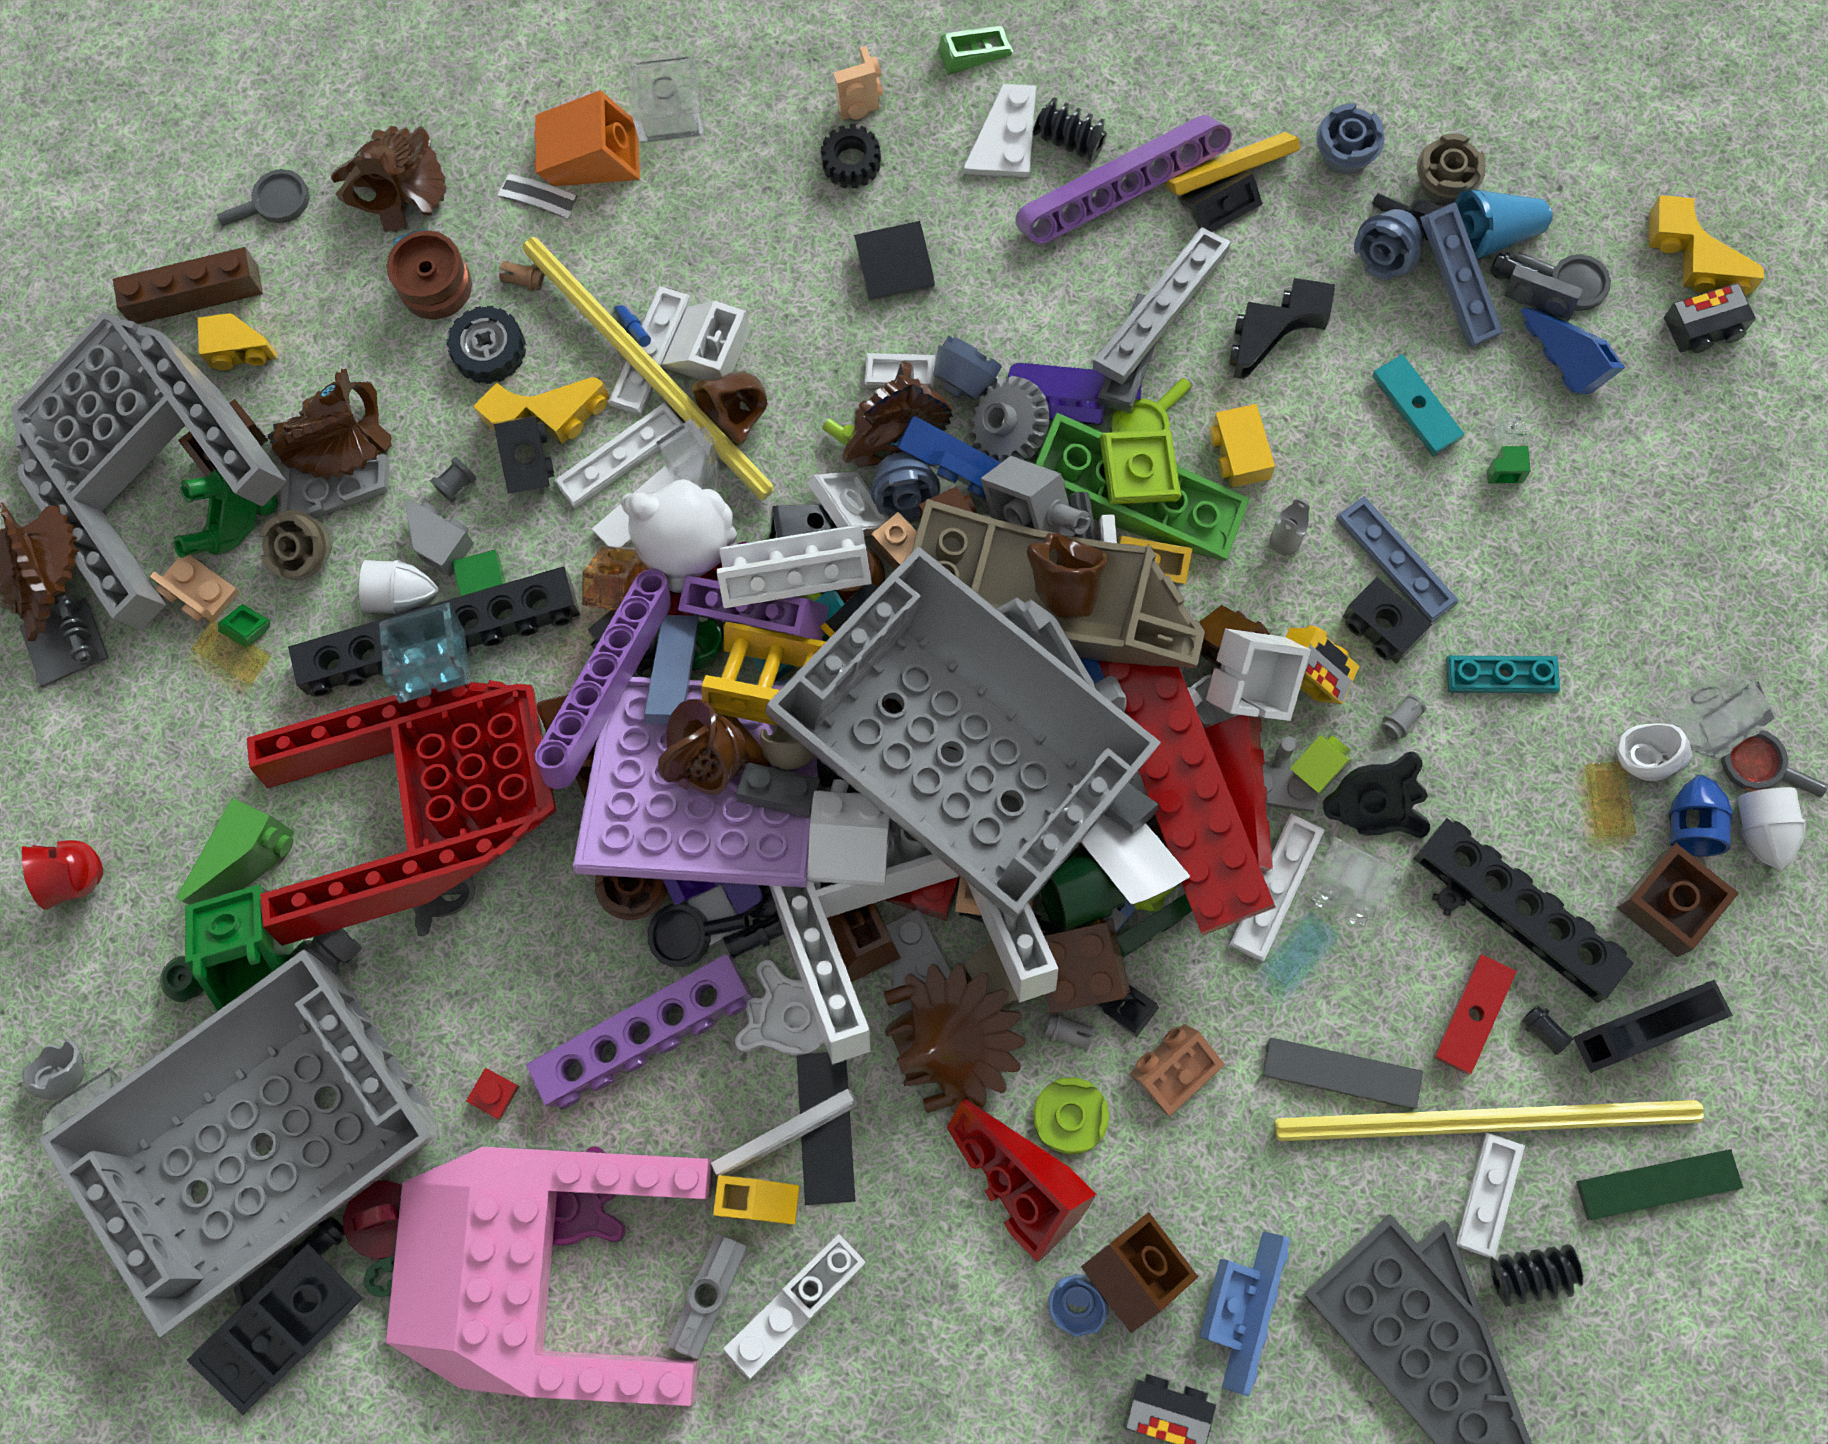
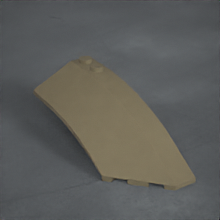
M926 500L911 553L919 546L994 608L997 609L1015 598L1020 599L1024 603L1032 600L1056 617L1079 658L1171 667L1196 668L1198 666L1205 631L1198 620H1193L1183 604L1184 598L1170 576H1165L1155 560L1156 555L1149 544L1145 547L1063 535L1071 540L1101 550L1108 557V562L1101 576L1100 591L1093 613L1088 617L1065 619L1056 616L1046 608L1035 592L1033 571L1026 553L1030 544L1044 543L1045 536L1052 532L993 519L933 500ZM1052 549L1049 553V558L1054 564L1057 562L1056 549Z

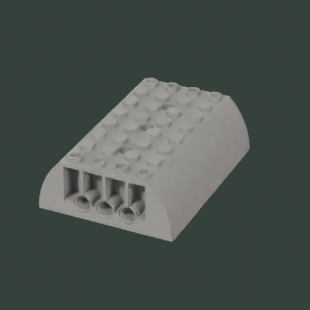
M919 546L766 704V715L1012 920H1015L1161 743ZM889 698L895 699L901 704L902 711L897 714H890L884 710L882 702ZM945 747H953L959 751L961 760L956 763L947 762L942 757L941 750ZM1007 795L1015 797L1020 803V810L1017 812L1005 810L1001 805V798Z
M302 950L39 1141L159 1338H162L185 1324L435 1138L438 1134V1126L433 1111L354 994L319 959L306 950ZM333 1088L337 1094L336 1102L331 1108L323 1109L319 1102L320 1095L325 1089ZM268 1134L273 1140V1147L267 1155L260 1156L256 1151L257 1140L261 1136ZM203 1181L208 1186V1195L203 1202L197 1204L192 1199V1189L198 1182Z

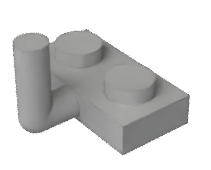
M1285 737L1276 751L1274 768L1263 766L1264 786L1267 787L1268 799L1266 805L1314 812L1317 792L1297 774L1289 770L1290 757L1296 747V741L1292 737Z

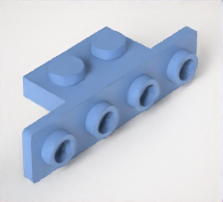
M1263 1232L1253 1269L1229 1260L1220 1259L1199 1337L1232 1348L1222 1388L1247 1397L1250 1395L1252 1386L1257 1379V1366L1262 1347L1267 1340V1328L1272 1308L1278 1298V1285L1282 1270L1288 1259L1290 1238Z

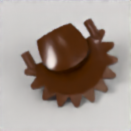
M957 963L947 979L936 964H931L928 968L926 983L910 973L905 977V985L884 991V997L888 1006L911 999L912 1010L896 1018L885 1029L886 1037H892L900 1055L897 1058V1062L902 1075L905 1074L906 1077L903 1082L904 1087L938 1083L944 1091L923 1098V1105L927 1113L949 1106L952 1112L955 1113L961 1101L965 1099V1095L974 1104L982 1108L986 1105L987 1101L985 1087L999 1093H1004L1007 1089V1084L1001 1072H1018L1021 1068L1020 1062L1009 1051L1023 1047L1026 1043V1038L1009 1029L1021 1019L1022 1014L1019 1011L1001 1010L1009 995L1008 990L1000 989L987 993L988 973L981 972L968 982L965 968L961 963Z

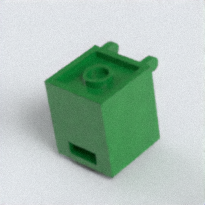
M260 884L185 906V964L217 1011L291 959L289 954L294 950L293 943L281 946L263 927L260 894L265 892Z

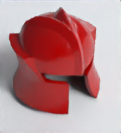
M65 840L58 841L57 847L22 846V867L25 883L34 901L44 910H48L65 901L87 896L94 891L96 885L101 881L103 876L101 860L92 847L85 842Z

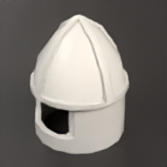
M364 560L359 580V600L363 613L398 615L429 603L438 593L437 585L426 574L413 565L401 562V560H395L394 562Z
M1770 788L1738 796L1737 801L1742 822L1740 831L1747 847L1763 863L1779 870L1784 869L1796 857L1805 836V820L1801 816L1796 788Z

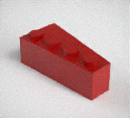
M1237 715L1204 728L1263 873L1272 870L1273 865L1270 826L1266 815L1267 787L1264 786L1263 764L1265 762L1264 749L1261 748L1260 738L1262 723L1259 717Z

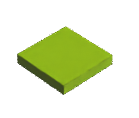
M1171 430L1102 433L1100 443L1109 505L1178 501L1180 499L1181 491Z

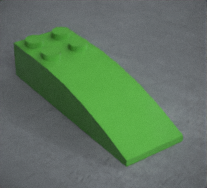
M1056 413L1048 427L1045 440L1038 450L1033 464L1061 473L1065 482L1069 506L1071 494L1088 492L1093 519L1099 521L1102 515H1114L1116 528L1160 543L1193 548L1192 553L1222 561L1228 559L1250 500L1249 497L1177 466L1181 497L1178 501L1109 505L1100 443L1102 432Z

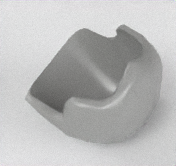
M67 1039L63 1046L52 1044L45 1046L39 1057L22 1069L25 1090L36 1097L47 1100L60 1099L70 1095L83 1080L85 1072L84 1058L76 1042Z

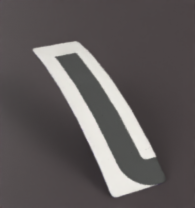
M508 174L498 193V196L522 201L565 218L569 217L578 197L554 186L513 174Z

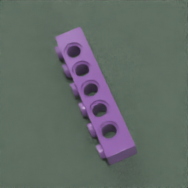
M725 954L527 1063L526 1067L544 1105L550 1107L558 1106L562 1110L580 1101V1093L590 1088L593 1091H597L614 1082L612 1076L624 1069L629 1073L641 1068L648 1062L646 1057L659 1051L660 1054H664L675 1049L681 1044L679 1039L693 1032L694 1036L706 1032L714 1026L713 1020L724 1014L727 1017H731L742 1012L748 1007L746 1002L753 999L754 996L734 958ZM709 988H715L717 991L716 1002L709 1007H703L701 1003L703 992ZM681 1006L684 1011L683 1019L679 1024L671 1026L668 1022V1014L672 1008ZM647 1024L650 1028V1036L646 1042L638 1044L635 1040V1032L641 1025ZM614 1043L616 1046V1056L612 1061L605 1063L602 1059V1050L607 1044ZM580 1061L583 1067L582 1075L578 1080L571 1081L568 1074L569 1068L574 1062Z

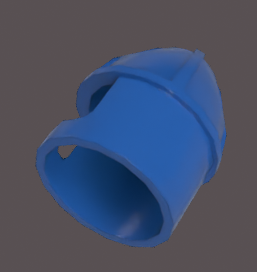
M1698 775L1683 786L1672 802L1671 809L1669 810V819L1671 820L1670 846L1677 843L1689 854L1697 857L1721 855L1730 850L1731 820L1733 819L1730 801L1715 781L1704 775ZM1687 809L1699 810L1698 828H1687Z

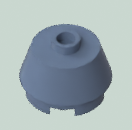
M1344 104L1331 110L1330 114L1322 120L1317 130V144L1324 163L1331 170L1341 174H1353L1362 170L1379 156L1384 146V129L1381 119L1375 112L1371 115L1365 110L1357 109V104Z
M1392 209L1370 217L1362 223L1354 241L1355 255L1358 252L1360 253L1361 258L1368 265L1365 270L1377 278L1390 280L1393 276L1407 274L1419 262L1424 239L1423 228L1412 214L1400 209Z
M948 335L942 346L938 345L933 375L945 383L942 389L960 399L962 394L971 399L977 400L980 395L988 390V386L998 381L996 377L1002 365L993 358L988 361L985 355L977 351V348L957 337L953 338Z
M898 452L887 456L879 463L871 488V498L881 515L884 512L890 515H895L899 512L907 522L920 519L919 504L939 495L940 481L928 464L906 452Z

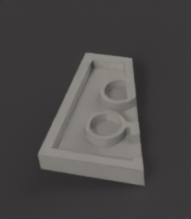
M386 454L377 455L376 460L367 461L364 469H355L353 475L344 474L341 479L332 475L328 481L322 476L315 478L310 473L302 474L296 468L289 469L283 465L282 475L287 482L281 487L280 512L297 510L316 518L386 493L389 488L390 460Z
M916 910L886 925L901 956L900 959L891 963L894 988L905 985V977L910 973L926 983L928 968L931 964H936L946 979L949 977L951 971L921 911ZM911 999L897 1003L898 1017L912 1010Z

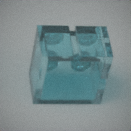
M450 602L379 622L381 647L384 650L381 652L383 676L399 703L430 695L431 689L435 687L438 692L470 683L465 632Z

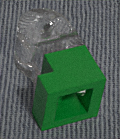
M1502 414L1497 418L1489 433L1490 444L1495 449V459L1492 460L1487 469L1488 484L1524 483L1531 472L1526 425L1523 419L1516 414Z

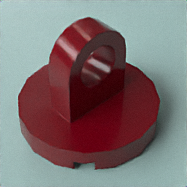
M388 1180L376 1181L348 1202L343 1216L344 1234L350 1246L360 1255L373 1259H385L395 1254L402 1184Z

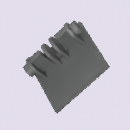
M69 596L57 598L54 611L50 612L51 616L46 619L45 633H38L36 641H27L24 624L19 626L41 687L108 659L87 598L76 602L70 600Z

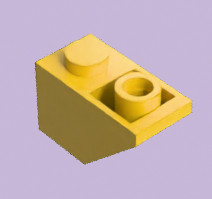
M232 313L198 318L199 355L210 368L224 371L233 368V365L247 363L252 366H261L267 360L277 359V352L267 339Z
M718 1175L713 1215L723 1218L796 1225L800 1185Z

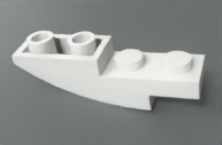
M838 1234L723 1348V1352L750 1381L816 1316L866 1262Z

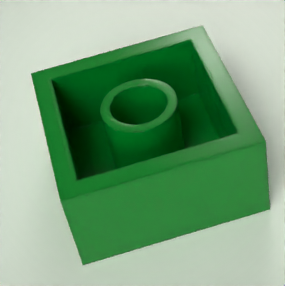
M495 549L452 561L460 596L506 583L500 557Z

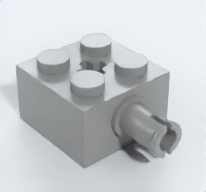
M1010 456L981 478L993 519L1067 536L1083 534L1090 526L1091 519L1088 517V512L1069 506L1065 482L1061 473Z

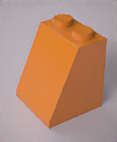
M601 90L535 115L534 138L536 159L534 166L536 173L552 186L640 180L638 122Z

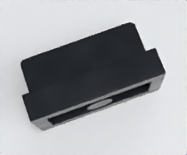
M1247 171L1195 189L1179 197L1181 205L1192 209L1198 229L1200 230L1203 227L1211 232L1263 204L1254 175Z

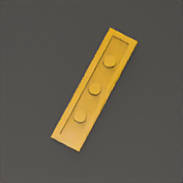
M1283 132L1203 162L1164 182L1167 190L1178 196L1295 153L1301 149L1299 138Z

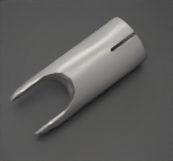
M1294 499L1293 503L1283 510L1276 519L1270 536V544L1277 553L1290 555L1295 553L1301 546L1308 528V512L1310 510V506L1301 499Z

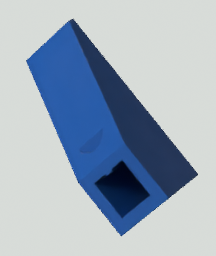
M1526 307L1520 310L1526 319L1524 322L1525 327L1534 337H1539L1545 346L1543 349L1545 356L1551 363L1559 366L1564 374L1562 380L1572 392L1590 394L1625 369L1605 339L1543 310Z

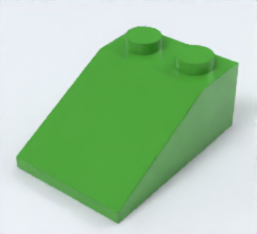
M231 798L176 899L190 905L244 889L276 865L280 857H285L289 853L293 845L292 835L294 831L272 816Z

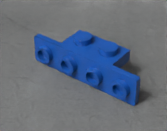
M918 417L910 418L898 443L900 450L938 469L936 474L939 477L952 483H956L958 480L968 485L967 491L985 500L986 495L981 478L1001 463Z

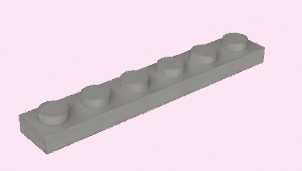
M1201 227L1097 355L1093 362V369L1123 385L1229 252L1231 242Z

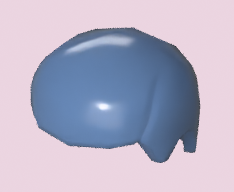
M1074 1274L1062 1278L1053 1287L1049 1296V1313L1059 1328L1072 1334L1074 1337L1092 1333L1095 1335L1101 1330L1108 1317L1109 1304L1095 1285L1091 1283L1087 1275ZM1067 1304L1087 1309L1083 1312H1074L1069 1309Z

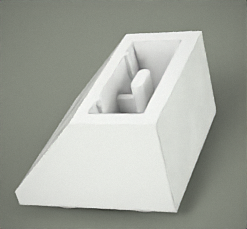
M717 301L687 307L663 360L662 368L697 380H717L732 373L751 331L746 311Z

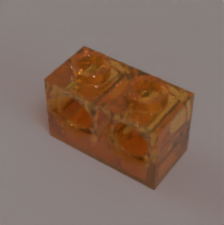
M602 545L582 572V606L617 610L635 578L639 573L648 570L638 557L636 550Z

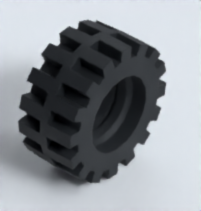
M850 124L848 129L844 125L839 126L838 132L834 129L830 131V138L825 137L823 146H821L822 166L827 178L830 177L831 182L835 185L839 182L842 188H847V185L850 184L852 189L858 188L857 184L862 183L863 186L867 185L869 178L874 180L876 171L879 172L881 167V153L878 139L875 140L873 132L867 133L866 127L863 126L860 129H856V124ZM846 149H858L865 155L856 164L848 165L837 160L838 155Z

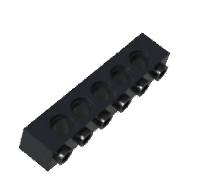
M1446 818L1413 859L1444 884H1454V888L1461 893L1462 898L1466 899L1467 902L1596 1003L1607 999L1634 964V962L1626 957L1627 952L1617 943L1605 941L1596 934L1595 927L1589 921L1570 914L1563 908L1564 904L1558 897L1549 892L1543 893L1532 884L1533 880L1527 873L1518 868L1512 869L1502 861V856L1496 849L1486 844L1481 845L1472 838L1471 831L1465 825L1458 821L1452 822ZM1454 852L1464 853L1469 858L1470 866L1461 867L1454 859ZM1485 876L1495 877L1500 883V891L1490 890L1485 884ZM1517 899L1524 900L1529 904L1531 908L1530 916L1523 915L1517 910ZM1548 923L1555 924L1560 928L1562 933L1561 940L1553 939L1548 934ZM1580 947L1590 951L1593 957L1592 965H1588L1580 959Z

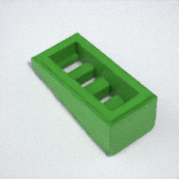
M1002 26L942 34L938 46V51L948 75L1010 56L1013 52ZM994 37L998 47H992L989 38ZM981 41L984 49H979L977 42ZM969 45L970 51H966L964 46Z

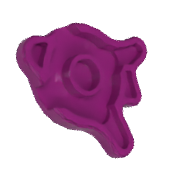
M597 1146L586 1150V1152L605 1153L603 1149ZM557 1191L552 1244L568 1246L577 1244L589 1237H599L610 1242L621 1241L625 1235L624 1224L604 1211L605 1203L613 1200L616 1194Z

